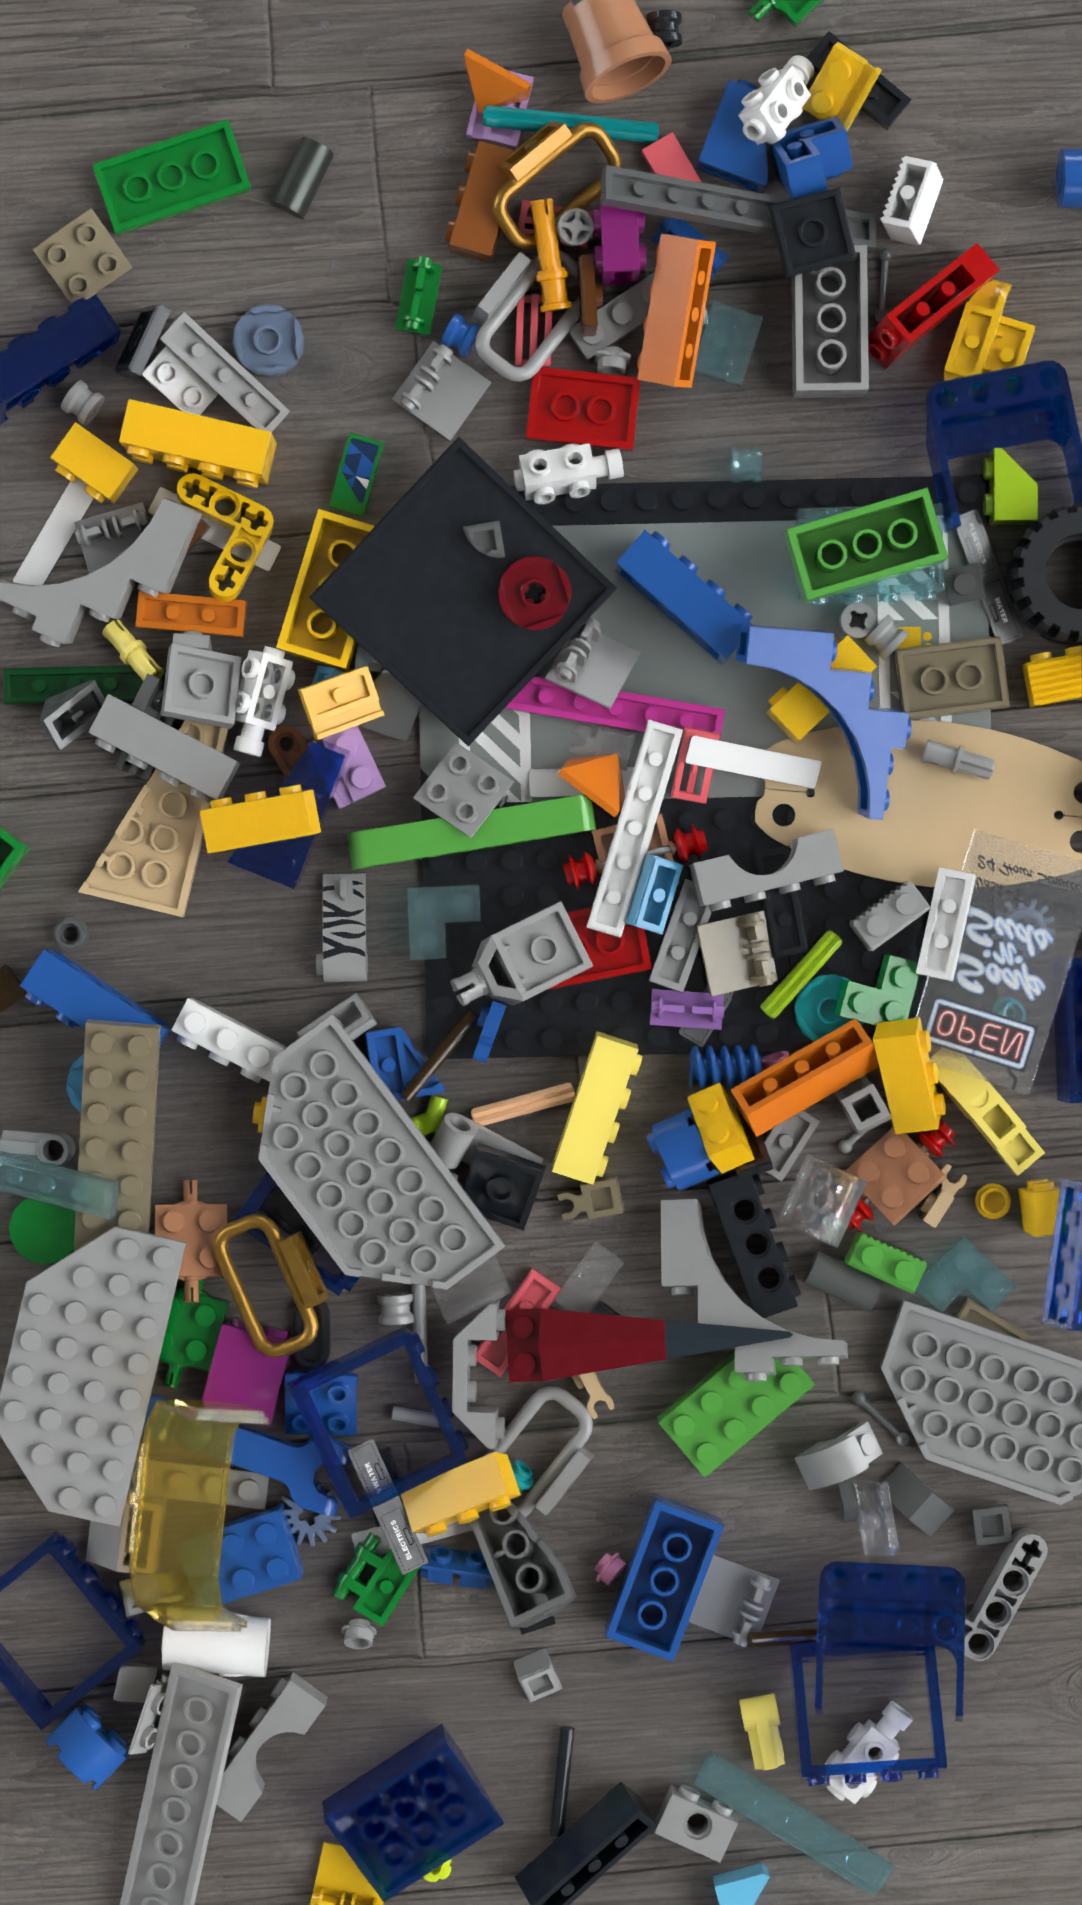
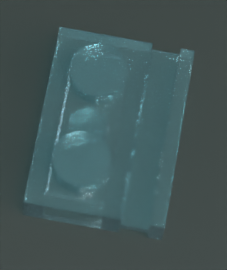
M714 301L698 349L694 373L741 387L763 316H756L748 313V311Z

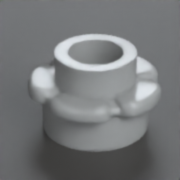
M352 1619L349 1621V1625H345L341 1629V1633L344 1634V1644L352 1649L370 1648L374 1635L377 1634L376 1629L370 1626V1622L365 1619Z

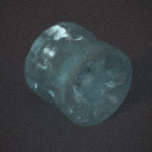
M753 446L750 450L731 447L730 470L732 483H739L742 479L761 482L762 461L760 446Z

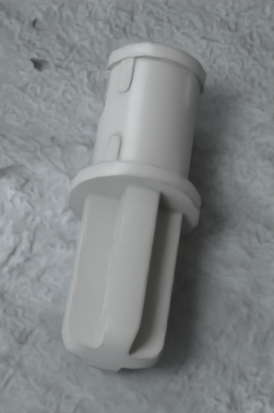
M930 739L926 742L921 758L922 762H929L952 769L951 773L953 774L956 771H960L983 779L991 777L995 766V761L992 758L964 751L963 746L954 748Z

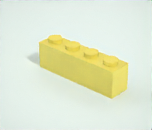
M596 1031L575 1099L552 1163V1172L592 1185L596 1176L603 1177L609 1158L603 1155L607 1142L614 1144L620 1123L615 1122L619 1108L626 1109L631 1094V1089L626 1088L630 1074L636 1076L641 1065L643 1056L637 1054L639 1050L637 1044Z

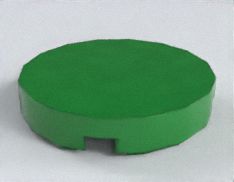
M51 1192L36 1193L23 1200L13 1211L9 1224L10 1239L17 1252L28 1261L38 1264L56 1263L68 1256L74 1250L76 1209L64 1196Z

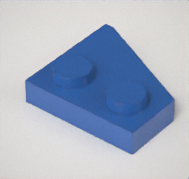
M401 1027L365 1032L364 1036L369 1063L397 1100L406 1099L400 1092L425 1063V1060L414 1048L411 1040ZM433 1074L416 1097L445 1092L444 1086Z

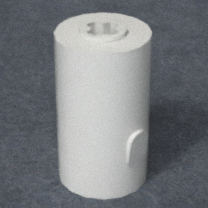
M169 1610L162 1635L163 1670H171V1666L178 1663L211 1674H219L220 1677H265L269 1656L271 1619L269 1617H255L227 1611L224 1614Z

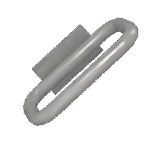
M559 250L562 268H566V271L578 280V261L569 254ZM521 252L517 254L481 300L472 316L482 324L476 335L475 345L479 357L501 376L511 381L519 382L532 378L540 370L580 318L578 296L572 303L573 308L565 312L528 362L522 367L511 365L491 349V337L535 282L537 272L540 271L538 256L531 262Z
M545 1386L533 1393L505 1429L504 1439H498L496 1448L489 1449L485 1454L488 1455L493 1452L504 1454L540 1407L548 1400L559 1402L578 1419L579 1427L576 1433L522 1502L516 1506L524 1517H527L535 1507L547 1516L595 1456L586 1447H583L593 1429V1420L584 1404L559 1386Z

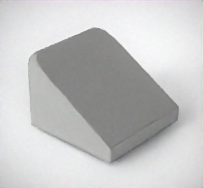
M546 1649L538 1650L514 1661L518 1680L529 1702L563 1689Z
M123 1660L119 1668L113 1700L145 1703L150 1685L155 1684L158 1667Z

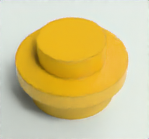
M989 1183L977 1191L975 1206L977 1211L985 1218L998 1219L1009 1211L1011 1197L1003 1186Z

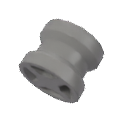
M573 208L562 213L555 223L558 240L568 247H577L587 242L594 230V222L591 216L585 210Z
M79 380L66 394L60 409L67 414L73 413L77 416L79 423L87 426L100 411L105 397L100 393H92L88 390V385Z
M854 602L848 605L838 618V628L844 637L848 635L852 640H861L867 637L876 625V615L873 609L862 602Z
M888 614L863 641L869 646L874 645L879 650V656L885 660L904 641L909 633L904 629H898L894 625V619Z
M391 1292L378 1294L377 1303L381 1305L378 1324L401 1325L413 1323L414 1314L410 1312L413 1293Z

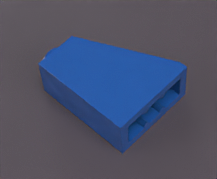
M739 79L737 82L729 80L699 157L696 170L756 193L764 194L768 182L766 142L757 145L755 141L748 139L743 132L744 123L738 116L745 108L741 102L742 99L750 92L756 90L757 86L746 80Z

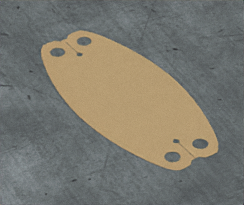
M911 720V735L906 740L905 749L891 748L894 767L892 773L888 775L887 789L890 794V803L888 809L884 811L883 820L868 819L858 814V782L854 759L844 733L839 726L809 732L796 744L788 738L766 749L768 751L821 761L822 764L816 786L812 788L815 791L813 797H807L806 793H803L806 792L808 787L763 779L766 789L764 796L757 801L755 822L768 836L785 846H789V848L792 847L793 839L834 829L843 869L886 881L898 883L909 881L917 886L935 887L940 867L975 874L976 881L980 877L983 886L986 887L984 884L985 879L987 882L989 880L990 882L998 883L999 886L1000 884L1005 886L1046 879L1038 875V873H1042L1048 878V876L1056 877L1082 869V853L1075 852L1070 846V838L1073 833L1082 830V803H1079L1074 797L1076 785L1082 782V761L1047 746L982 727L943 721ZM930 739L954 748L963 746L964 751L992 758L995 761V766L991 777L983 779L960 771H956L953 774L951 773L952 769L929 762H922L921 758L927 740ZM780 804H788L795 811V819L788 826H779L773 820V810ZM1062 811L1063 815L1066 816L1058 820L1054 817V813ZM979 855L984 856L986 858V860L980 858L986 865L985 869H981L980 867H978V863H980V865L984 867V865L980 862L978 858ZM992 858L996 864L994 865V872L987 865V861H991ZM1005 862L1006 866L1008 867L1009 864H1011V868H1014V866H1018L1019 873L1016 874L1013 870L1011 874V871L1008 870L1010 875L1006 876L999 871V869H1001L1004 873L1008 875L1006 868L1003 867ZM1021 867L1023 868V870L1024 868L1028 870V872L1025 870L1026 876L1024 875L1023 871L1022 874L1020 873ZM1032 870V877H1028L1027 874H1030V871Z

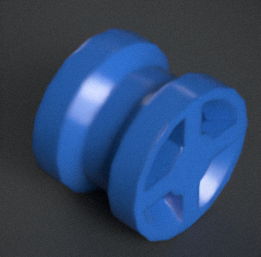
M456 313L447 326L440 345L443 344L448 348L453 347L458 350L460 356L467 358L476 344V335L481 325L477 323L470 324L465 321L463 315Z

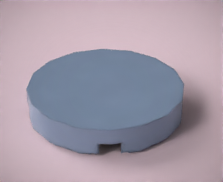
M264 304L252 307L241 317L240 321L238 320L234 327L232 343L237 359L246 370L257 376L272 378L284 375L296 366L303 354L304 336L300 323L291 313L281 306Z

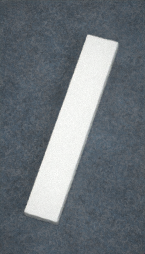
M648 720L586 928L619 938L622 936L681 740L682 729Z

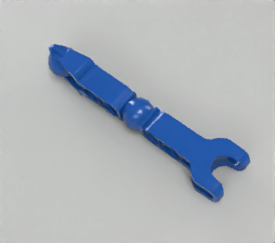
M151 1393L142 1431L143 1434L170 1443L175 1439L180 1448L187 1452L200 1453L207 1450L206 1455L285 1483L289 1488L292 1499L301 1508L328 1516L337 1513L339 1507L337 1498L333 1494L328 1496L327 1492L323 1489L317 1490L314 1474L320 1465L327 1462L343 1465L351 1464L352 1461L348 1455V1450L354 1448V1446L328 1435H317L303 1443L290 1442L219 1418L217 1422L212 1413L203 1408L193 1407L184 1410L185 1405Z

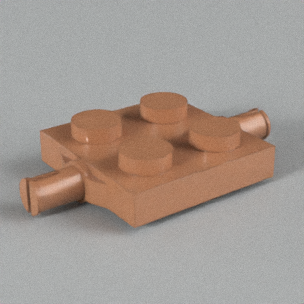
M183 1180L182 1202L174 1205L154 1206V1234L186 1241L178 1280L184 1281V1303L191 1302V1289L192 1303H199V1281L209 1277H224L214 1255L213 1243L219 1229L227 1224V1204H206L198 1201V1180L191 1181V1194L190 1180Z

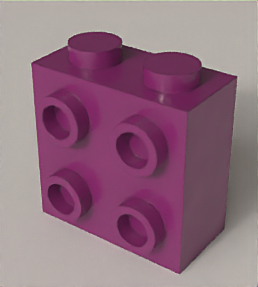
M600 198L599 210H593L592 219L594 222L593 241L600 240V246H595V276H602V287L636 285L639 281V275L645 274V266H647L646 244H639V239L644 238L645 213L601 205Z

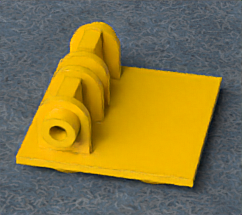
M324 1842L310 1905H383L394 1856Z

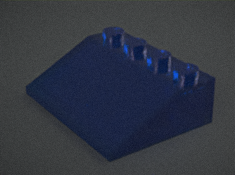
M443 1724L435 1727L322 1801L325 1823L383 1902L504 1824L502 1817L466 1757Z

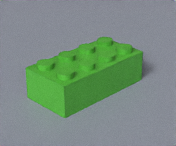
M928 488L789 528L783 534L803 604L938 565L948 559Z
M734 1350L657 1416V1420L666 1433L706 1478L810 1390L815 1383L801 1366H781V1360H776V1375H767V1381L745 1382V1376H739L735 1373Z

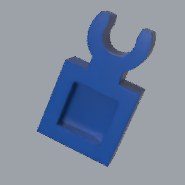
M493 1000L491 1007L483 1006L477 1025L483 1027L472 1059L484 1063L487 1062L507 1006L506 1004Z

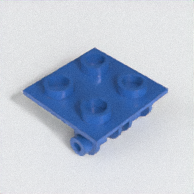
M293 1369V1372H285V1434L357 1436L358 1374H351V1370H347V1372H333V1374H330V1370H325V1373H319V1369H315L314 1373L312 1371H298L297 1369Z

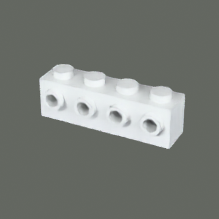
M194 998L187 999L171 1030L179 1034L176 1040L192 1049H196L200 1045L210 1050L209 1058L225 1066H228L230 1061L242 1067L240 1074L258 1083L261 1078L270 1082L273 1057L286 1048V1046Z

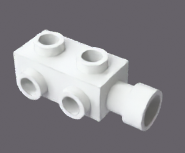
M796 55L790 58L783 69H769L758 79L761 87L750 92L742 99L741 102L745 108L738 116L744 123L743 132L748 139L755 141L757 145L765 142L773 144L782 139L787 133L785 129L790 122L803 112L802 106L811 96L806 85L814 75V67L807 58Z
M571 443L559 449L547 451L537 449L527 454L519 455V469L513 470L516 490L517 492L524 491L526 501L534 499V502L537 504H547L552 502L556 495L569 493L572 498L585 497L591 492L590 489H596V478L608 476V479L624 477V470L619 449L604 451V455L593 457L590 443L582 445Z
M264 646L263 652L249 650L248 656L242 665V678L237 693L235 721L244 723L241 736L236 737L233 750L261 757L265 744L261 742L264 730L275 731L276 725L283 722L286 715V708L282 704L285 691L291 689L295 681V672L291 670L293 662L284 659V651Z
M890 1701L882 1711L884 1716L877 1724L870 1719L864 1725L858 1722L850 1730L847 1736V1740L850 1743L842 1753L835 1750L827 1759L824 1765L827 1769L825 1773L828 1783L827 1788L838 1799L844 1801L847 1798L856 1804L861 1797L867 1798L877 1784L875 1779L883 1769L888 1771L896 1763L900 1747L894 1737L900 1730L905 1731L913 1721L910 1714L897 1703ZM872 1747H879L881 1750L875 1757L868 1754ZM850 1775L858 1776L853 1784L846 1782L847 1777Z

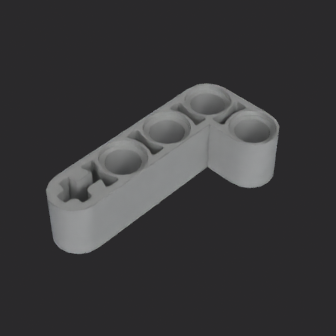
M1021 1528L1012 1535L1013 1542H1008L969 1615L947 1604H939L931 1609L927 1617L928 1626L937 1640L976 1661H984L991 1657L1046 1559L1048 1553L1047 1544L1034 1529ZM1033 1542L1036 1546L1035 1550H1027L1025 1552L1022 1545ZM1017 1557L1020 1562L1023 1560L1027 1566L1024 1568L1014 1558ZM1014 1570L1020 1572L1019 1581L1015 1585L1007 1586L1003 1584L1006 1573ZM993 1602L1003 1604L1002 1612L998 1616H986V1609L989 1604ZM942 1617H953L954 1624L951 1629L947 1631L937 1629V1623ZM984 1634L986 1639L981 1647L971 1648L968 1646L969 1639L973 1635Z

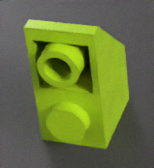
M994 448L989 453V458H984L983 477L984 480H989V494H984L983 513L984 515H989V525H1031L1038 520V484L1002 448Z

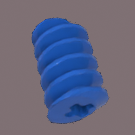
M711 1045L706 1047L703 1056H701L697 1046H692L689 1054L690 1091L694 1081L698 1082L700 1090H704L708 1081H712L713 1085L719 1082L722 1084V1081L725 1080L731 1091L735 1087L737 1080L743 1083L763 1071L762 1055L758 1054L755 1045L749 1046L746 1055H744L740 1045L734 1047L732 1055L729 1054L726 1045H721L717 1056Z

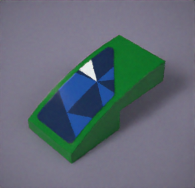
M352 432L349 433L333 488L330 507L364 516L385 442Z

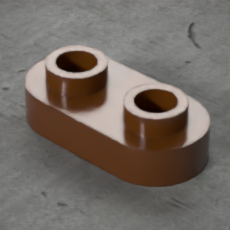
M284 725L277 727L269 736L268 748L291 786L300 784L302 791L316 790L322 783L323 771L303 735L292 726ZM286 737L293 740V747L289 751L282 750L280 746L282 739ZM309 768L312 771V777L309 781L304 782L300 780L299 772L301 769Z

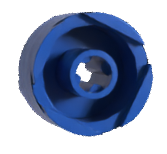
M691 1108L652 1124L653 1132L647 1135L648 1143L654 1155L660 1153L665 1167L661 1168V1172L669 1188L676 1186L680 1191L721 1174L717 1167L712 1168V1161L707 1155L697 1124L690 1117L693 1115Z
M87 1703L83 1708L77 1706L46 1738V1742L50 1748L56 1743L61 1749L56 1755L59 1760L85 1784L92 1779V1789L97 1790L128 1758L126 1753L128 1751L126 1747L128 1742L116 1729L112 1728L108 1732L100 1722L102 1719L101 1715Z

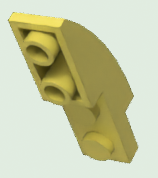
M941 1047L929 1058L930 1062H935L937 1065L938 1084L964 1116L971 1120L1013 1174L1020 1175L1045 1154L1025 1129L1026 1125L963 1053Z

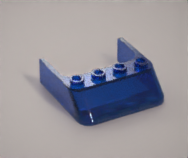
M1042 361L942 381L935 384L929 390L926 400V448L945 533L953 532L961 527L948 461L954 458L992 451L994 448L1003 449L1043 440L1057 443L1065 457L1074 504L1082 503V442L1068 375L1060 363Z
M842 1561L831 1562L826 1565L821 1571L819 1578L815 1713L823 1714L825 1657L830 1647L836 1643L927 1646L944 1648L955 1658V1721L963 1722L966 1584L962 1574L955 1568L944 1566Z

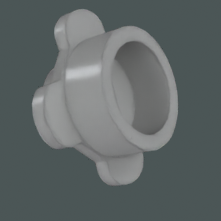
M604 347L602 350L595 352V357L597 358L594 359V363L597 364V371L601 374L622 375L626 373V367L630 365L629 359L631 355L619 347Z

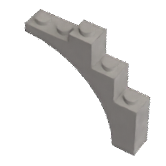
M163 498L149 525L136 541L111 563L86 576L60 584L36 586L12 583L0 579V603L3 601L14 606L12 612L21 617L32 620L34 615L37 616L31 630L41 634L39 638L41 641L55 647H60L61 643L71 644L74 641L87 607L90 608L89 615L109 622L110 617L113 619L122 617L136 582L139 583L137 589L155 597H158L159 592L170 593L203 513L174 500Z
M697 1199L661 1200L662 1287L667 1291H671V1296L677 1297L693 1296V1290H698V1323L788 1331L758 1315L744 1304L726 1283L709 1248L704 1232L701 1203ZM791 1332L793 1335L790 1338L735 1347V1373L739 1376H745V1382L767 1381V1375H776V1360H781V1366L785 1367L803 1366V1360H817V1365L836 1366L839 1365V1359H848V1344L844 1340L818 1339Z

